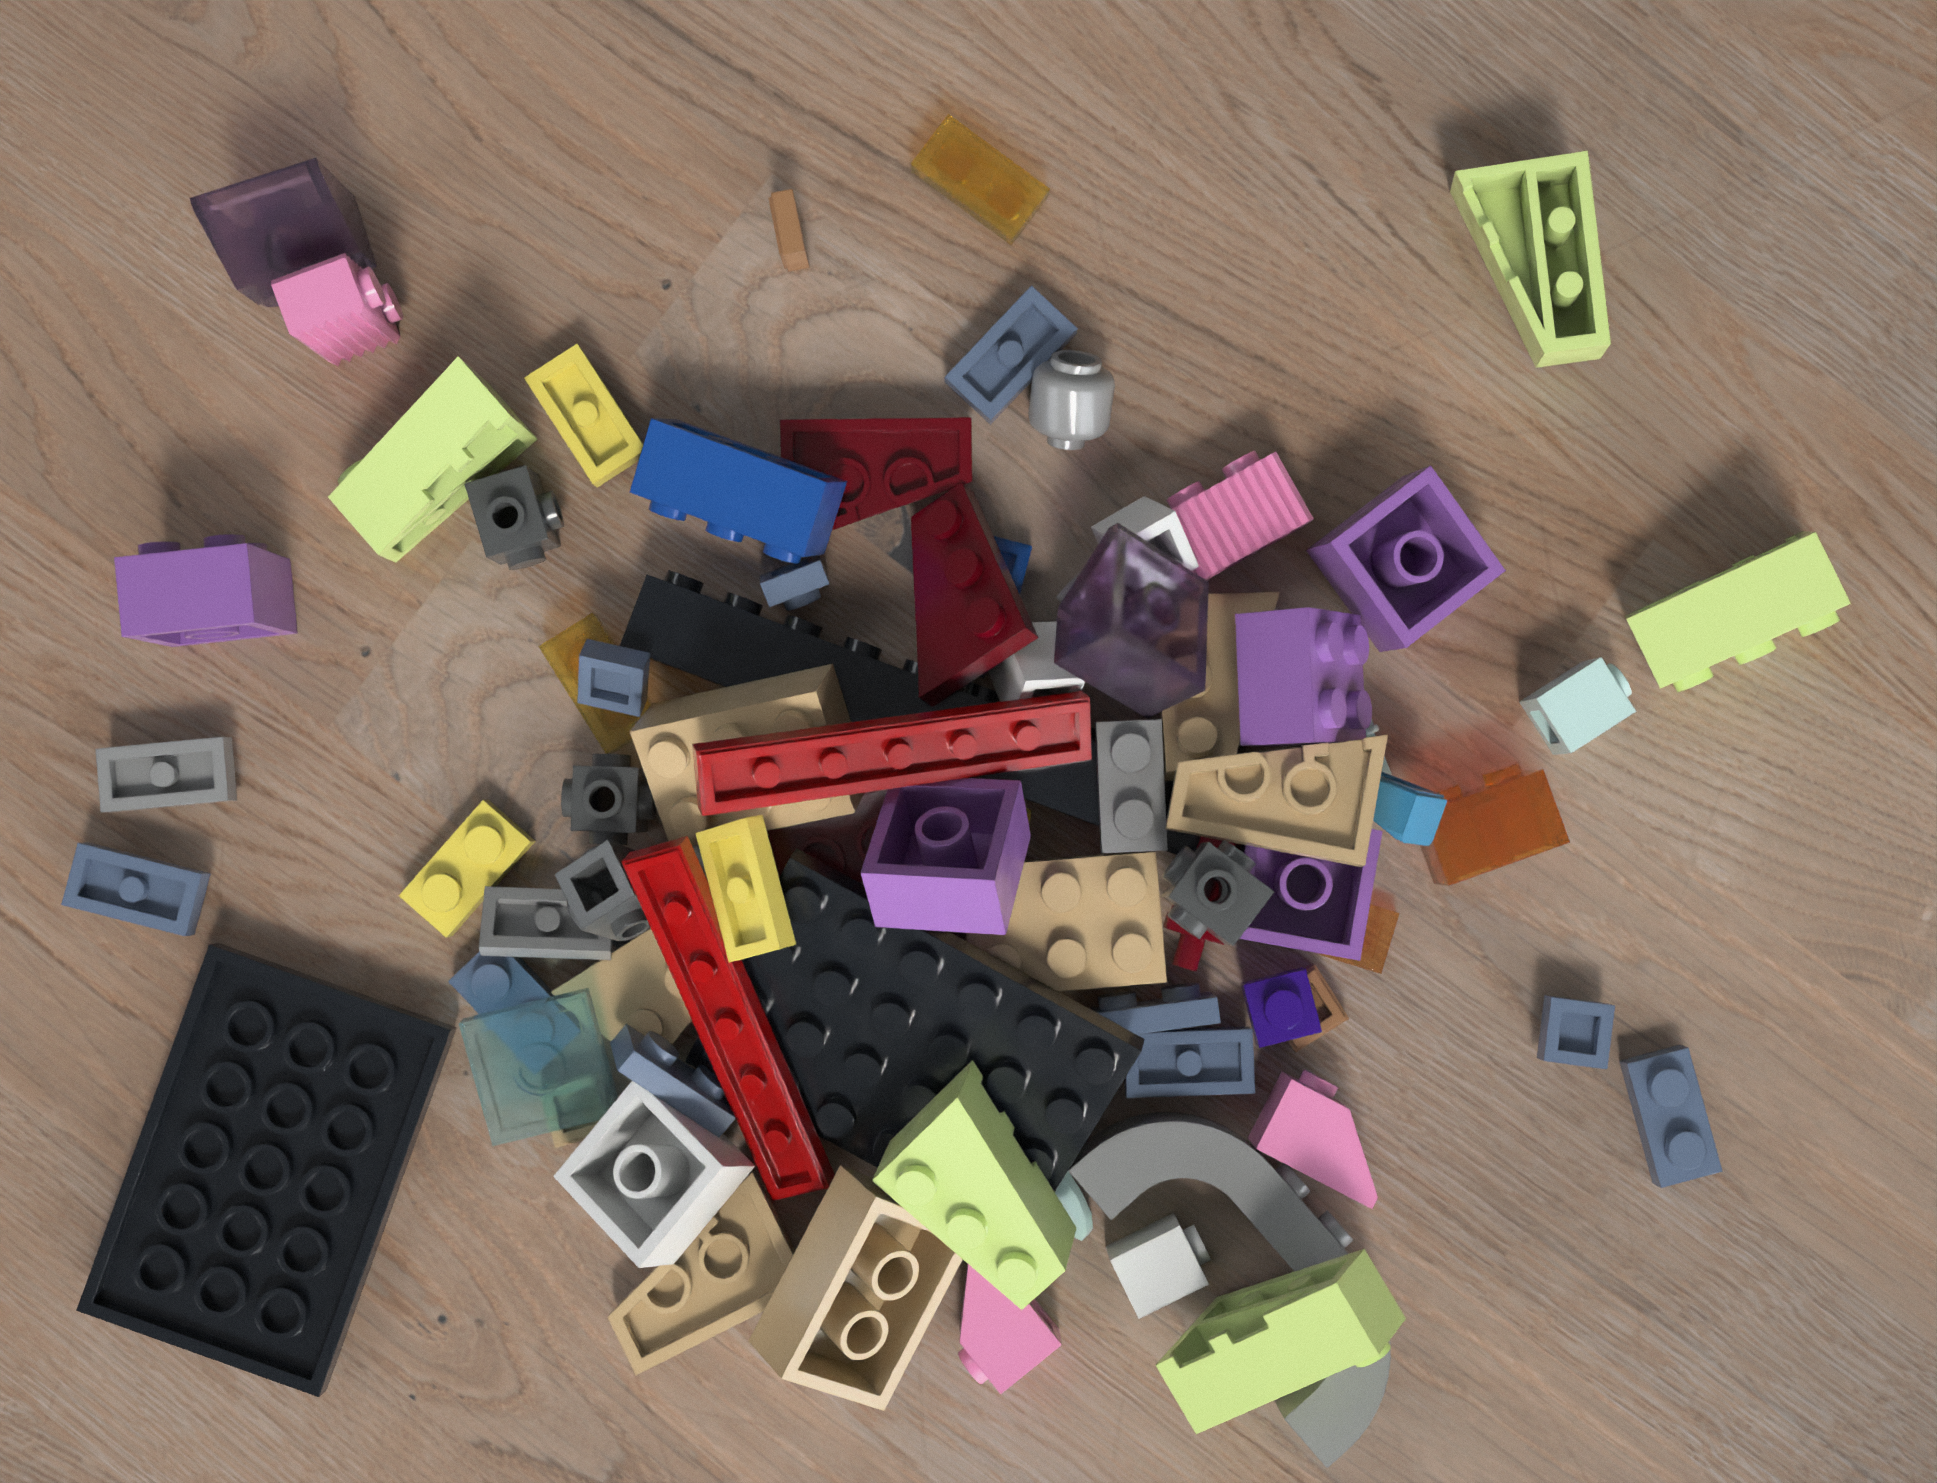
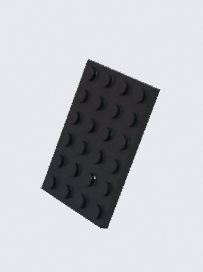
M796 848L779 877L796 945L742 959V962L818 1136L878 1168L890 1140L973 1060L983 1076L981 1081L983 1088L998 1112L1005 1111L1013 1124L1014 1138L1029 1162L1033 1163L1036 1161L1055 1192L1142 1052L1145 1039L951 932L875 927L864 885ZM698 1035L685 1062L695 1068L700 1064L705 1065L711 1072L716 1074Z
M220 943L209 944L76 1311L320 1397L327 1390L457 1027Z

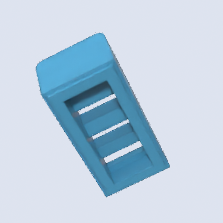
M1382 771L1373 821L1396 840L1408 844L1429 846L1433 842L1448 800L1444 799L1442 794Z

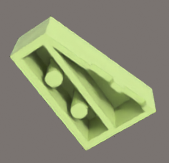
M1588 151L1455 171L1450 193L1535 367L1601 359L1610 346L1611 340Z
M458 356L363 459L352 464L341 474L338 479L339 485L328 498L379 556L397 562L469 500L464 483L500 473L538 439L493 387Z
M1801 531L1785 539L1786 542L1755 557L1753 555L1732 564L1733 567L1705 580L1688 585L1626 615V620L1660 689L1673 683L1677 692L1687 690L1712 678L1714 675L1710 666L1732 656H1735L1739 665L1745 664L1774 651L1776 646L1772 639L1798 628L1801 636L1804 637L1839 622L1840 619L1836 610L1851 603L1817 533Z
M972 1060L890 1140L872 1181L1022 1310L1066 1271L1076 1226L1036 1161L1033 1163L1029 1162L1013 1136V1124L1005 1111L998 1112L981 1084L983 1076Z
M1362 1249L1216 1297L1155 1366L1194 1432L1198 1434L1354 1365L1356 1367H1365L1377 1362L1390 1351L1391 1345L1389 1341L1406 1318L1366 1250Z

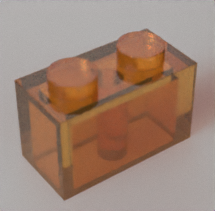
M1519 762L1482 774L1485 785L1462 793L1459 783L1434 791L1444 795V799L1448 800L1433 842L1429 846L1420 845L1434 884L1450 886L1570 843L1544 769L1525 770L1522 772Z

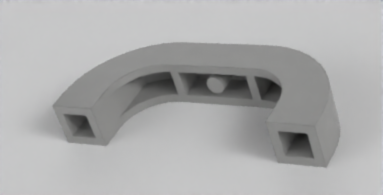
M1155 1112L1130 1117L1112 1124L1085 1142L1068 1170L1111 1220L1140 1194L1160 1182L1170 1179L1189 1178L1209 1183L1223 1191L1233 1200L1294 1272L1347 1255L1348 1253L1344 1248L1353 1241L1328 1210L1317 1218L1305 1205L1302 1199L1311 1191L1288 1165L1282 1163L1275 1170L1264 1156L1238 1133L1213 1120L1193 1114ZM1391 1349L1383 1358L1365 1367H1356L1354 1365L1274 1400L1284 1420L1326 1468L1332 1465L1361 1437L1375 1416L1384 1396L1389 1377Z

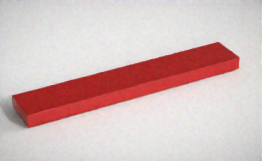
M1083 691L695 743L692 744L698 809L702 816L1092 760L1090 697Z
M685 836L629 852L621 861L772 1201L828 1189L835 1173L742 959L730 963L728 961L709 884L689 837Z

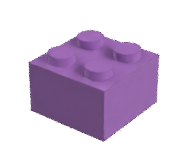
M1431 465L1402 476L1306 550L1352 614L1361 615V625L1366 629L1368 637L1379 652L1407 648L1506 571Z
M215 535L203 539L204 548L180 550V543L150 542L138 545L139 555L114 557L122 637L169 647L298 634L290 559L268 551L267 544L246 543L245 536Z
M1310 607L1235 614L1241 746H1305L1366 738V729L1370 726L1372 719V704L1369 694L1364 690L1363 664L1366 663L1369 656V639L1366 629L1361 625V615Z
M961 778L887 789L861 870L875 927L1006 935L1031 837L1020 780Z
M1371 830L1366 864L1363 867L1242 844L1241 851L1256 863L1250 874L1272 889L1274 893L1239 939L1360 961L1383 831Z

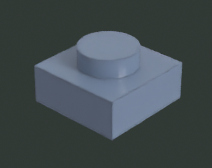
M820 555L809 556L801 559L799 564L790 563L760 575V586L769 607L783 602L787 611L800 608L821 598L818 588L829 585L828 575Z
M586 639L579 654L577 703L640 717L647 702L650 653Z
M1544 995L1537 1058L1547 1062L1608 1069L1615 1005Z

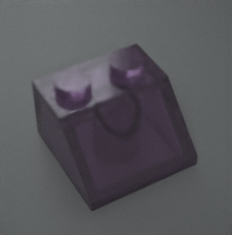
M317 158L190 198L193 211L236 290L257 305L279 307L271 286V280L343 253L350 256L351 260H354L355 264L357 263L362 269L368 266L371 269L377 267L355 196Z
M1120 523L1109 527L1058 607L1054 664L1146 718L1204 692L1206 683L1209 582Z

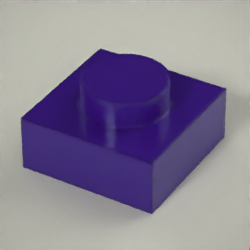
M1301 967L1240 983L1255 1042L1259 1048L1322 1032L1305 968Z

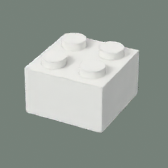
M632 1081L553 1177L638 1268L674 1264L753 1170L755 1165L724 1134L717 1137Z

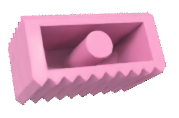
M346 253L271 280V286L289 334L336 366H339L341 359L350 362L353 354L362 358L365 350L374 353L377 345L385 349L388 341L395 344L398 343L400 334L395 322L403 319V313L394 291L388 283L380 285L375 273L369 266L362 269Z
M1252 451L1222 469L1226 477L1222 482L1204 490L1202 484L1198 481L1166 500L1170 508L1176 511L1199 567L1188 573L1195 586L1301 529L1314 519L1277 452L1260 460L1256 451Z

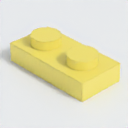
M575 344L524 377L594 486L598 488L639 461L643 442L578 344Z
M482 800L400 893L399 897L446 938L451 937L483 902L485 886L496 887L536 841L490 800Z
M763 815L746 817L695 833L729 963L796 945Z

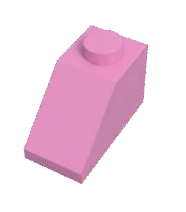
M1305 1069L1299 1080L1282 1071L1247 1139L1257 1150L1373 1209L1378 1196L1350 1109L1334 1098L1339 1087Z
M967 1263L960 1322V1344L963 1349L958 1352V1356L965 1368L979 1384H983L989 1379L997 1391L1002 1394L1062 1345L1059 1328L1036 1299L1032 1300L1021 1310Z

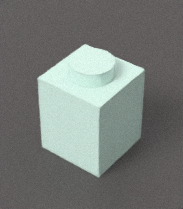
M1602 657L1582 661L1519 702L1553 755L1576 751L1637 712L1627 698L1632 694V691L1625 676L1615 665L1611 663L1606 665Z

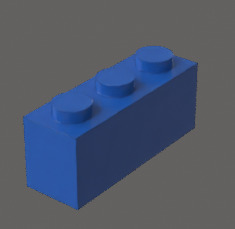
M651 418L630 493L651 500L649 510L658 515L685 521L687 514L707 521L705 531L712 535L735 542H742L745 535L764 542L763 553L785 562L799 564L801 557L825 554L847 481L677 419Z

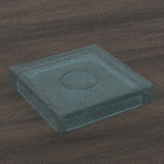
M589 988L465 1017L459 1022L492 1146L599 1121L618 1099Z

